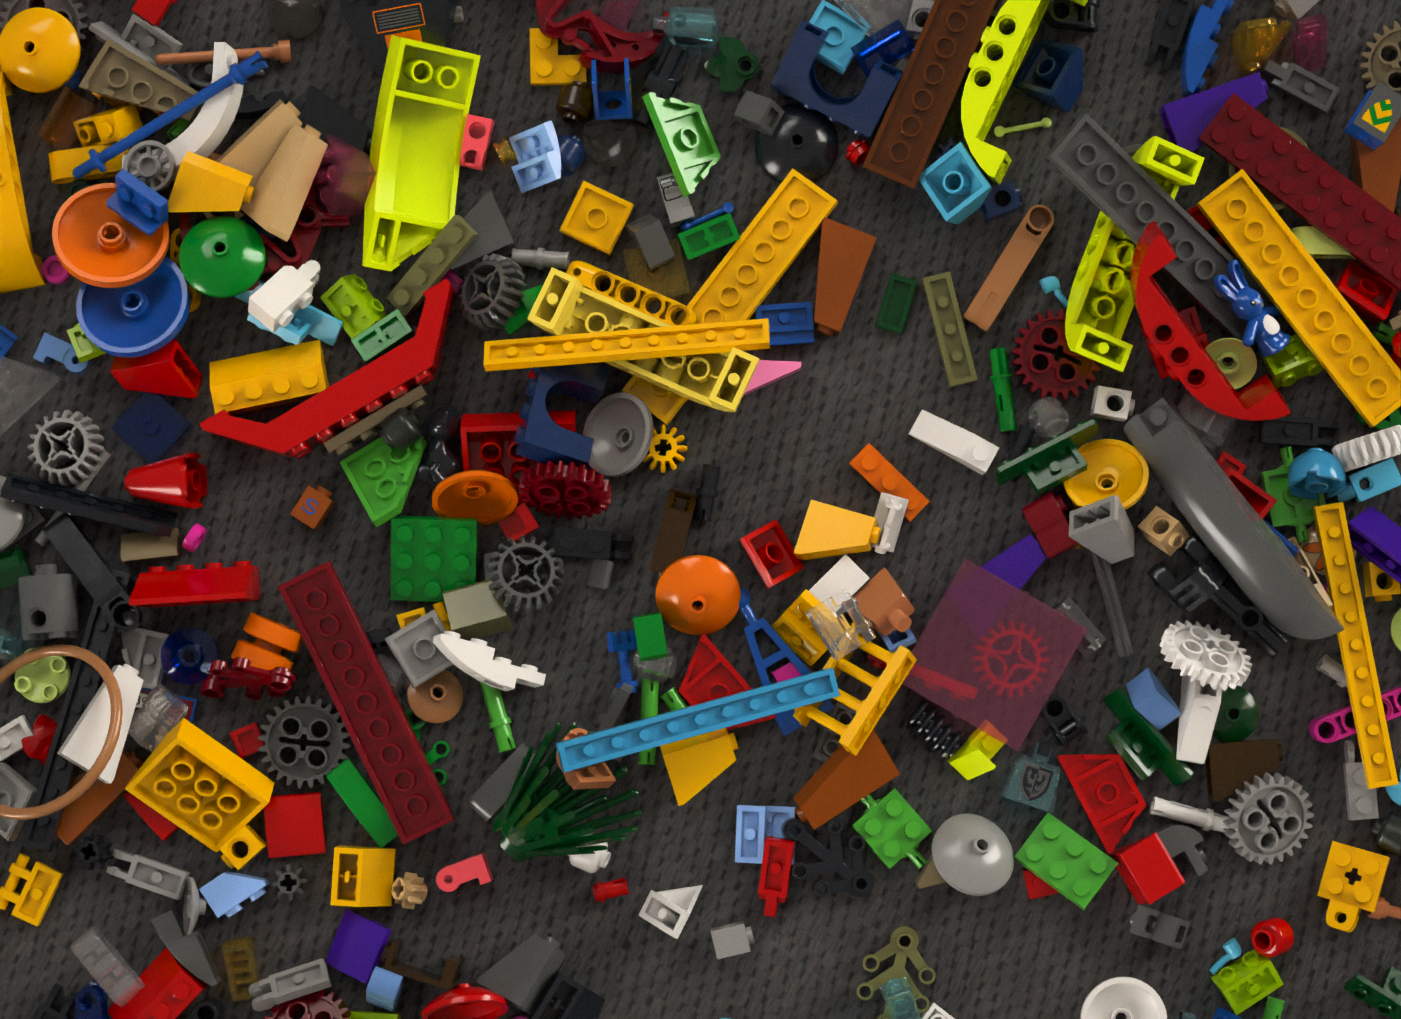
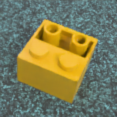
M346 845L334 847L330 905L350 907L392 906L396 848Z

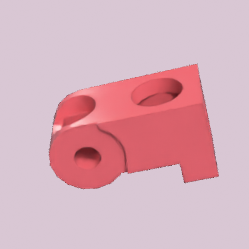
M467 114L460 155L461 167L483 170L495 123L493 119Z
M485 852L442 868L436 876L438 887L442 891L452 892L460 887L462 883L476 878L479 879L480 885L491 882L494 878Z

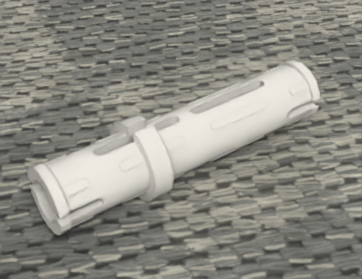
M1155 796L1151 802L1150 814L1193 824L1202 827L1201 829L1204 831L1214 830L1224 833L1229 829V827L1223 824V821L1229 819L1230 816L1214 813L1213 809H1198Z

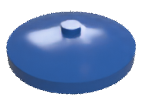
M165 256L163 262L151 275L129 286L103 288L83 282L77 296L76 313L82 331L97 348L118 357H139L161 349L176 337L187 320L191 305V294L188 282L184 278L182 271L170 258Z

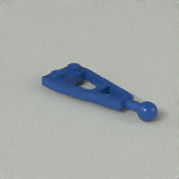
M740 587L739 610L748 624L743 630L761 685L770 684L765 668L785 657L796 667L801 675L811 673L764 617L759 620L757 619L749 605L751 599L749 592L745 588ZM761 628L780 649L763 660L754 636V632ZM827 699L822 701L818 710L826 713L834 707L830 700ZM795 708L774 714L776 716L774 719L784 736L802 726L793 717Z

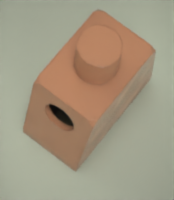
M885 567L845 603L860 622L884 636H888L895 629L899 632L908 630L912 624L909 616L915 609Z

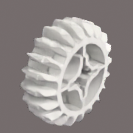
M1401 425L1335 445L1332 449L1333 455L1342 462L1345 472L1400 455Z

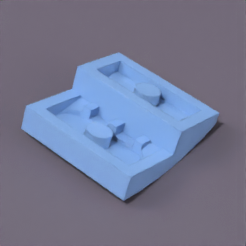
M552 120L509 137L519 163L511 168L521 193L561 178L560 149Z
M737 805L735 862L762 864L766 837L771 836L785 839L781 832L782 824L789 818H796L794 809L797 807ZM793 825L790 829L793 836L796 835V825ZM794 845V852H793L792 864L795 863V845Z

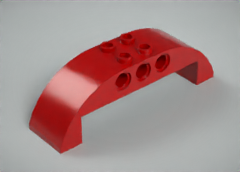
M1153 220L1147 225L1138 241L1130 270V286L1133 301L1144 330L1148 335L1146 339L1150 344L1151 351L1158 360L1162 358L1166 365L1165 369L1174 381L1179 379L1197 400L1222 415L1235 419L1259 421L1277 419L1290 414L1291 412L1283 396L1267 374L1237 393L1151 276L1177 258L1170 241Z

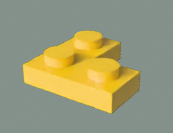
M529 28L531 86L571 84L572 81H581L587 84V68L582 67L579 61L580 55H558V39H550L544 36L539 28Z

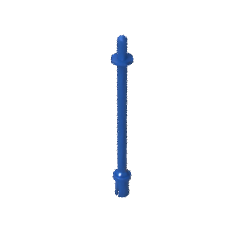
M257 51L239 64L233 63L230 65L227 75L100 153L94 149L89 150L90 159L74 168L72 171L73 176L78 179L82 178L96 168L102 173L107 170L105 163L234 83L241 85L247 83L248 78L268 67L265 60L254 65V63L264 57Z

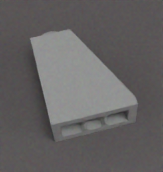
M1112 495L1070 511V538L1111 564L1134 556L1135 531L1117 495Z

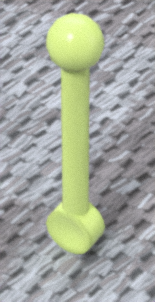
M1045 117L1038 122L1004 128L997 126L994 129V135L1001 138L1005 133L1037 127L1049 128L1052 121L1050 118Z

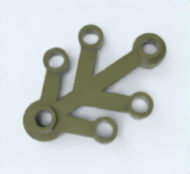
M900 926L896 928L891 934L889 944L874 954L865 955L862 959L864 969L868 972H874L879 968L880 962L895 954L894 963L891 967L868 982L859 983L856 987L857 996L861 1000H869L873 996L874 991L889 982L884 1011L876 1019H896L894 1016L901 984L911 998L915 1011L923 1013L929 1009L930 1002L928 998L920 993L905 969L908 956L918 970V978L923 984H931L936 978L935 971L926 965L917 950L919 938L911 927ZM902 936L910 938V943L907 946L900 945L899 940ZM868 958L876 960V965L873 968H868L865 965ZM923 971H931L932 976L929 980L922 979ZM868 986L870 993L867 996L860 995L859 990L861 987ZM919 998H923L926 1001V1005L923 1008H917L915 1005Z

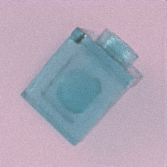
M906 978L891 979L885 985L879 987L890 1019H921L912 989Z

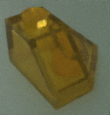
M1274 18L1241 22L1230 35L1235 68L1244 67V71L1261 68V64L1270 57L1291 29V21H1281V25H1278Z

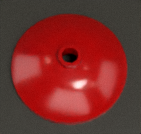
M468 983L457 984L452 990L440 994L429 1002L422 1010L421 1018L497 1019L508 1011V1002L501 995L488 989L471 987Z

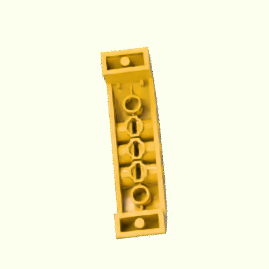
M0 68V294L46 285V279L42 273V258L33 252L6 96L13 95L11 81L6 77L2 68Z

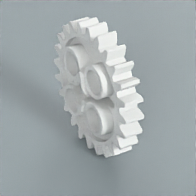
M1188 620L1184 624L1179 621L1175 625L1170 624L1169 628H1166L1159 644L1162 647L1161 654L1166 655L1164 660L1173 662L1172 669H1180L1181 676H1190L1191 682L1199 680L1203 687L1206 683L1210 684L1214 690H1216L1218 685L1224 691L1227 690L1228 686L1233 690L1237 685L1242 686L1249 676L1252 664L1249 662L1251 657L1245 655L1247 650L1238 648L1239 641H1231V635H1222L1219 628L1215 631L1211 630L1209 624L1202 627L1198 621L1194 625Z

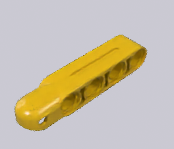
M572 261L567 268L566 274L578 278L582 286L669 325H692L696 322L694 311L686 305L583 261ZM605 278H610V288L602 292L600 290L601 281ZM629 289H635V299L627 303L625 300L626 292ZM659 299L661 301V309L657 313L652 314L650 304L654 300ZM685 310L687 314L686 321L677 325L675 322L676 314L679 311Z

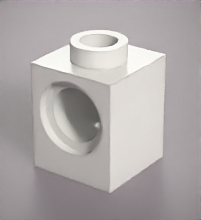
M1098 385L1094 388L1090 416L1121 422L1127 420L1128 416H1132L1135 406V399H1131L1132 391ZM1109 397H1114L1119 401L1120 408L1118 411H1111L1108 408L1107 400Z

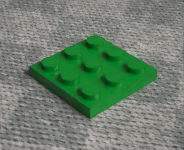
M398 515L391 518L390 600L445 602L443 592L477 583L478 518Z

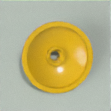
M29 8L13 16L3 28L0 35V66L6 77L17 87L33 93L51 92L67 83L77 69L81 51L79 37L70 21L60 13L47 8ZM33 43L34 50L29 52L28 46Z
M1100 439L1089 442L1077 449L1088 464L1087 470L1063 482L1068 497L1079 508L1112 495H1117L1126 510L1137 503L1144 495L1149 482V469L1146 460L1134 446L1116 439ZM1105 485H1111L1109 488H1103Z

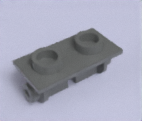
M1070 597L1048 614L1084 658L1091 652L1099 649L1106 640Z

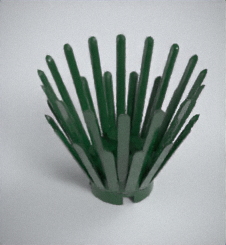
M560 722L556 724L551 734L548 730L527 772L523 776L533 753V747L529 748L526 757H523L504 808L494 818V832L496 833L501 829L504 836L499 841L500 846L509 856L517 861L522 862L526 858H529L528 861L540 856L595 854L593 851H603L608 848L604 845L580 846L627 839L626 835L621 834L634 832L639 829L637 826H629L592 834L596 829L638 817L642 814L641 810H633L617 816L608 815L564 829L637 796L638 790L631 789L609 800L607 795H601L571 810L604 788L586 789L585 791H583L584 789L573 790L565 782L560 788L555 790L565 780V775L559 766L538 789L557 761L556 747L532 781L531 779L561 728ZM576 722L572 723V724L569 726V728H568L567 731L564 733V735L562 736V738L560 739L559 742H561L562 739H563L572 729L577 728V723H576ZM623 766L612 774L618 780L628 773V768Z

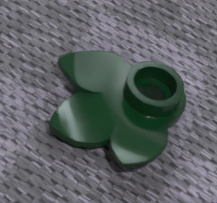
M720 37L719 46L721 54L715 55L704 63V67L710 75L721 79L719 90L723 92H734L740 89L745 80L753 79L760 70L758 58L754 54L747 52L740 40L732 37ZM747 62L751 65V69L743 71L740 67L741 64Z

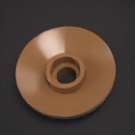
M443 670L415 688L409 683L407 702L411 711L419 719L427 723L439 724L449 721L458 713L463 702V691L458 679L449 671ZM433 689H439L442 696L440 698L435 697Z

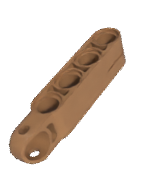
M1035 205L1028 210L963 315V318L984 331H988L1054 223V214L1047 206Z

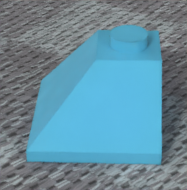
M962 142L958 143L921 172L918 179L945 221L954 224H960L977 211L992 189Z

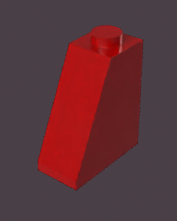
M171 340L161 349L144 356L129 358L115 356L110 370L113 377L117 379L124 390L196 398L198 396L203 379L202 373L176 340Z

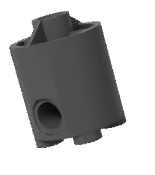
M58 564L35 565V574L33 576L18 578L20 625L23 641L79 637L77 576L75 574H59Z

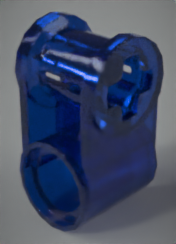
M98 982L88 983L77 993L75 997L76 1019H109L107 991L102 984ZM89 992L91 994V997L96 998V1001H94L93 1003L91 998H86V995Z

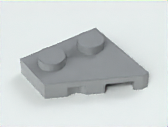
M118 628V633H121L124 647L122 649L124 661L139 671L137 676L143 679V688L160 691L173 635L142 628H136L132 631H124Z

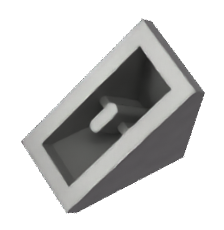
M649 213L625 225L627 232L650 271L675 259L662 224L655 216Z

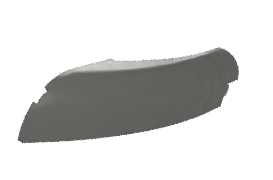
M1162 397L1142 414H1136L1123 427V432L1146 460L1148 468L1173 503L1224 569L1275 627L1288 635L1301 639H1322L1333 636L1345 629L1281 538L1272 531L1228 478L1171 398Z

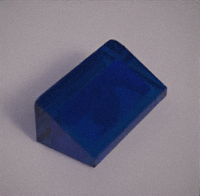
M898 19L852 46L851 50L865 75L869 77L879 59L890 64L912 51L915 46Z

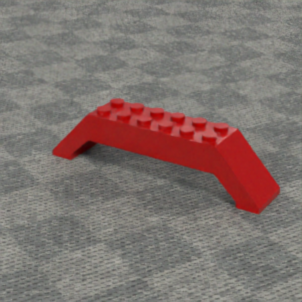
M446 278L422 292L426 300L415 337L269 423L265 424L238 418L223 409L199 423L201 428L214 436L293 458L296 456L298 459L307 456L313 451L311 447L321 442L324 445V442L336 436V432L344 427L346 429L360 422L361 417L368 413L370 415L385 407V403L402 397L417 384L425 386L434 380L433 375L438 373L455 298L453 287Z

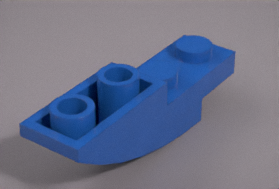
M1214 0L1211 8L1201 4L1196 11L1185 38L1182 52L1181 86L1183 97L1190 96L1193 92L1199 93L1206 80L1202 77L1205 69L1211 70L1217 60L1218 54L1215 53V50L1219 44L1212 40L1215 39L1221 28V25L1217 23L1222 14L1225 16L1228 14L1234 3L1233 0Z

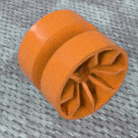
M250 612L243 630L255 637L256 640L251 642L238 639L231 658H246L251 661L250 666L265 670H273L275 667H285L291 670L294 664L293 661L282 655L281 652L283 649L299 653L304 641L300 632L272 619Z

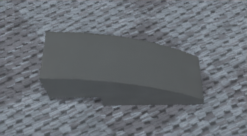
M177 908L151 919L161 940L186 969L210 986H214L222 981L200 930L197 929L190 935H185L183 920Z

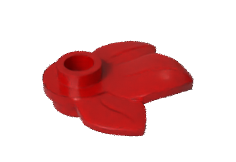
M40 714L33 724V736L24 737L21 739V743L27 756L39 759L45 766L57 724L50 717Z

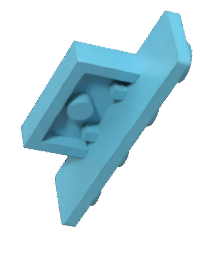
M259 279L258 286L254 290H247L235 297L249 304V297L266 282ZM308 305L305 309L300 308L294 313L291 322L285 327L280 326L274 334L280 336L284 341L298 345L309 334L333 346L338 339L343 322ZM249 313L248 321L256 324L262 330L272 332Z

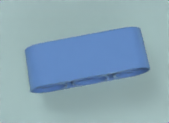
M376 966L366 989V1002L393 1012L403 989V976Z

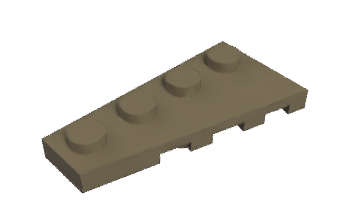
M107 39L79 84V87L83 90L160 113L167 112L198 92L110 39ZM203 103L179 118L192 122Z

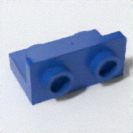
M122 169L115 175L116 192L106 201V206L146 235L152 236L169 219L168 200L125 169Z

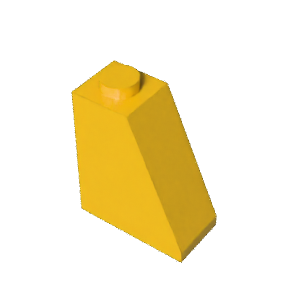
M188 151L181 161L168 201V212L239 211L244 202L249 204L254 192V187L250 186L253 176Z
M811 500L794 554L800 560H810L871 551L873 543L877 544L879 541L881 528L878 527L879 523L875 517Z
M723 728L660 746L678 806L687 803L736 761L734 750L739 748L734 733L728 734L727 729Z

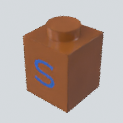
M320 485L316 489L308 486L290 515L318 531L336 502L330 499L332 493Z

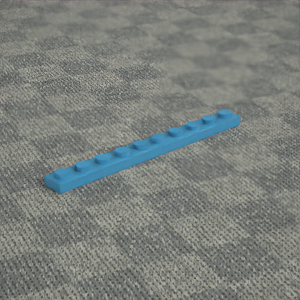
M826 668L555 744L562 772H568L838 697L840 693L834 669Z

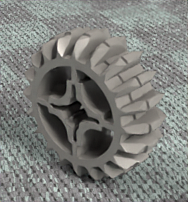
M64 410L63 414L53 411V419L43 416L45 424L43 426L35 424L36 429L39 430L37 435L29 434L30 438L34 440L33 444L27 445L29 450L34 451L28 456L30 461L35 462L32 466L33 470L40 472L39 476L44 480L48 479L49 483L58 484L59 482L62 486H68L69 482L73 485H79V477L83 480H89L87 471L97 472L93 464L95 461L98 463L103 462L102 458L97 456L98 453L105 451L103 446L98 445L104 440L102 435L97 434L100 430L99 426L92 424L93 420L88 416L84 417L78 411L74 414L70 410ZM73 427L71 431L67 430V432L61 436L56 435L63 429ZM60 442L69 446L68 450H70L73 454H70L67 451L63 450L64 446H62ZM84 442V449L81 452V445ZM51 444V451L48 454L49 445ZM71 460L76 461L75 464L68 468L59 469L61 465L65 466Z

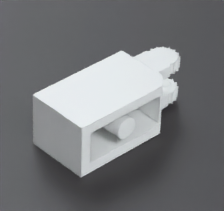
M308 260L299 269H295L293 266H283L249 297L248 312L273 333L280 326H287L293 319L294 313L300 308L305 309L313 300V288L320 279V264L316 261Z

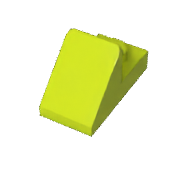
M985 719L968 738L967 742L947 762L966 780H970L996 768V765L990 759L1008 740Z

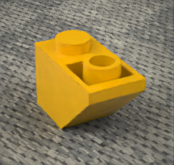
M133 104L115 107L73 122L82 147L117 142L143 126L137 109Z

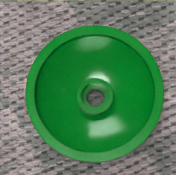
M228 216L212 217L195 225L184 237L179 250V264L186 281L198 292L216 298L233 297L250 289L262 275L266 262L265 247L258 232L248 223ZM219 246L225 247L223 252L215 251Z

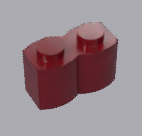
M1052 492L1022 508L1025 518L1049 559H1054L1080 544L1069 537V519L1065 513L1069 508L1061 495L1056 497Z

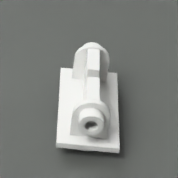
M881 492L874 516L879 523L878 527L881 528L878 543H873L872 545L875 548V552L879 554H885L886 551L894 552L909 499Z

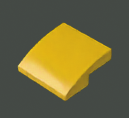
M807 589L771 626L783 641L810 667L848 628Z

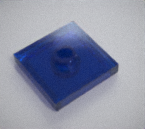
M144 392L111 429L149 463L160 461L191 428L192 424L159 394Z

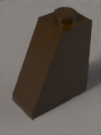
M670 489L649 570H653L661 576L670 564L682 558L698 495Z
M1277 739L1210 743L1205 759L1208 800L1219 802L1236 793V789H1243L1244 781L1251 784L1254 782L1255 775L1262 778L1264 773L1269 774L1280 768L1279 761L1283 759L1281 744H1277Z

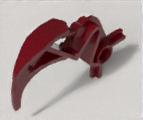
M535 0L538 26L543 35L550 39L561 38L565 45H574L585 53H580L579 56L582 67L591 69V60H596L597 72L599 73L624 72V58H629L630 69L644 63L654 55L665 36L664 33H653V29L642 33L618 30L593 14L590 8L558 23H554L553 21L571 0ZM664 11L662 19L654 29H664L666 33L672 13ZM577 32H588L599 50L596 51L590 47V44L578 38ZM636 46L638 50H634L632 47Z
M313 180L289 238L296 257H288L261 233L260 237L267 256V264H265L262 274L269 272L276 274L283 266H293L295 269H299L303 264H306L311 257L322 228L350 227L349 210L321 211V206L319 207L315 203ZM180 212V233L183 241L186 234L192 229L188 212ZM304 216H311L314 218V220L310 223H303L300 221V219ZM219 246L215 251L223 252L225 247ZM258 281L248 290H254L258 286Z

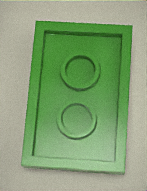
M1050 813L1046 814L1014 856V860L1082 910L1087 908L1118 866L1115 860Z

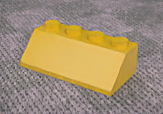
M321 340L209 362L210 391L215 414L225 409L236 415L308 400L330 387Z

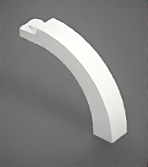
M214 42L211 84L227 75L230 65L233 63L238 64L235 50L226 42ZM234 83L205 101L200 113L192 124L181 135L165 145L174 155L176 162V174H174L172 181L176 179L181 161L188 151L207 158L218 147L235 119L240 106L244 85ZM158 149L152 150V156H155ZM164 150L158 160H162L163 158L167 157V154ZM123 155L122 169H123V163H124V159H125L126 155ZM134 155L131 163L137 164L139 158ZM169 162L162 165L164 168H169L170 166ZM130 168V174L138 173L136 168ZM161 172L160 175L165 179L168 173ZM157 177L154 178L156 186L161 184V181ZM148 179L146 185L150 187V180Z

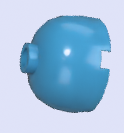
M1321 448L1308 449L1307 452L1300 454L1292 461L1288 471V489L1290 488L1292 495L1305 499H1318V494L1327 493V498L1334 497L1346 489L1344 466L1332 453Z

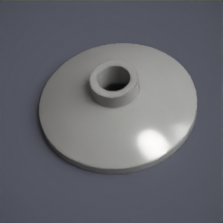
M193 877L187 878L184 891L183 929L185 935L192 933L198 916L205 915L206 900L205 898H200Z

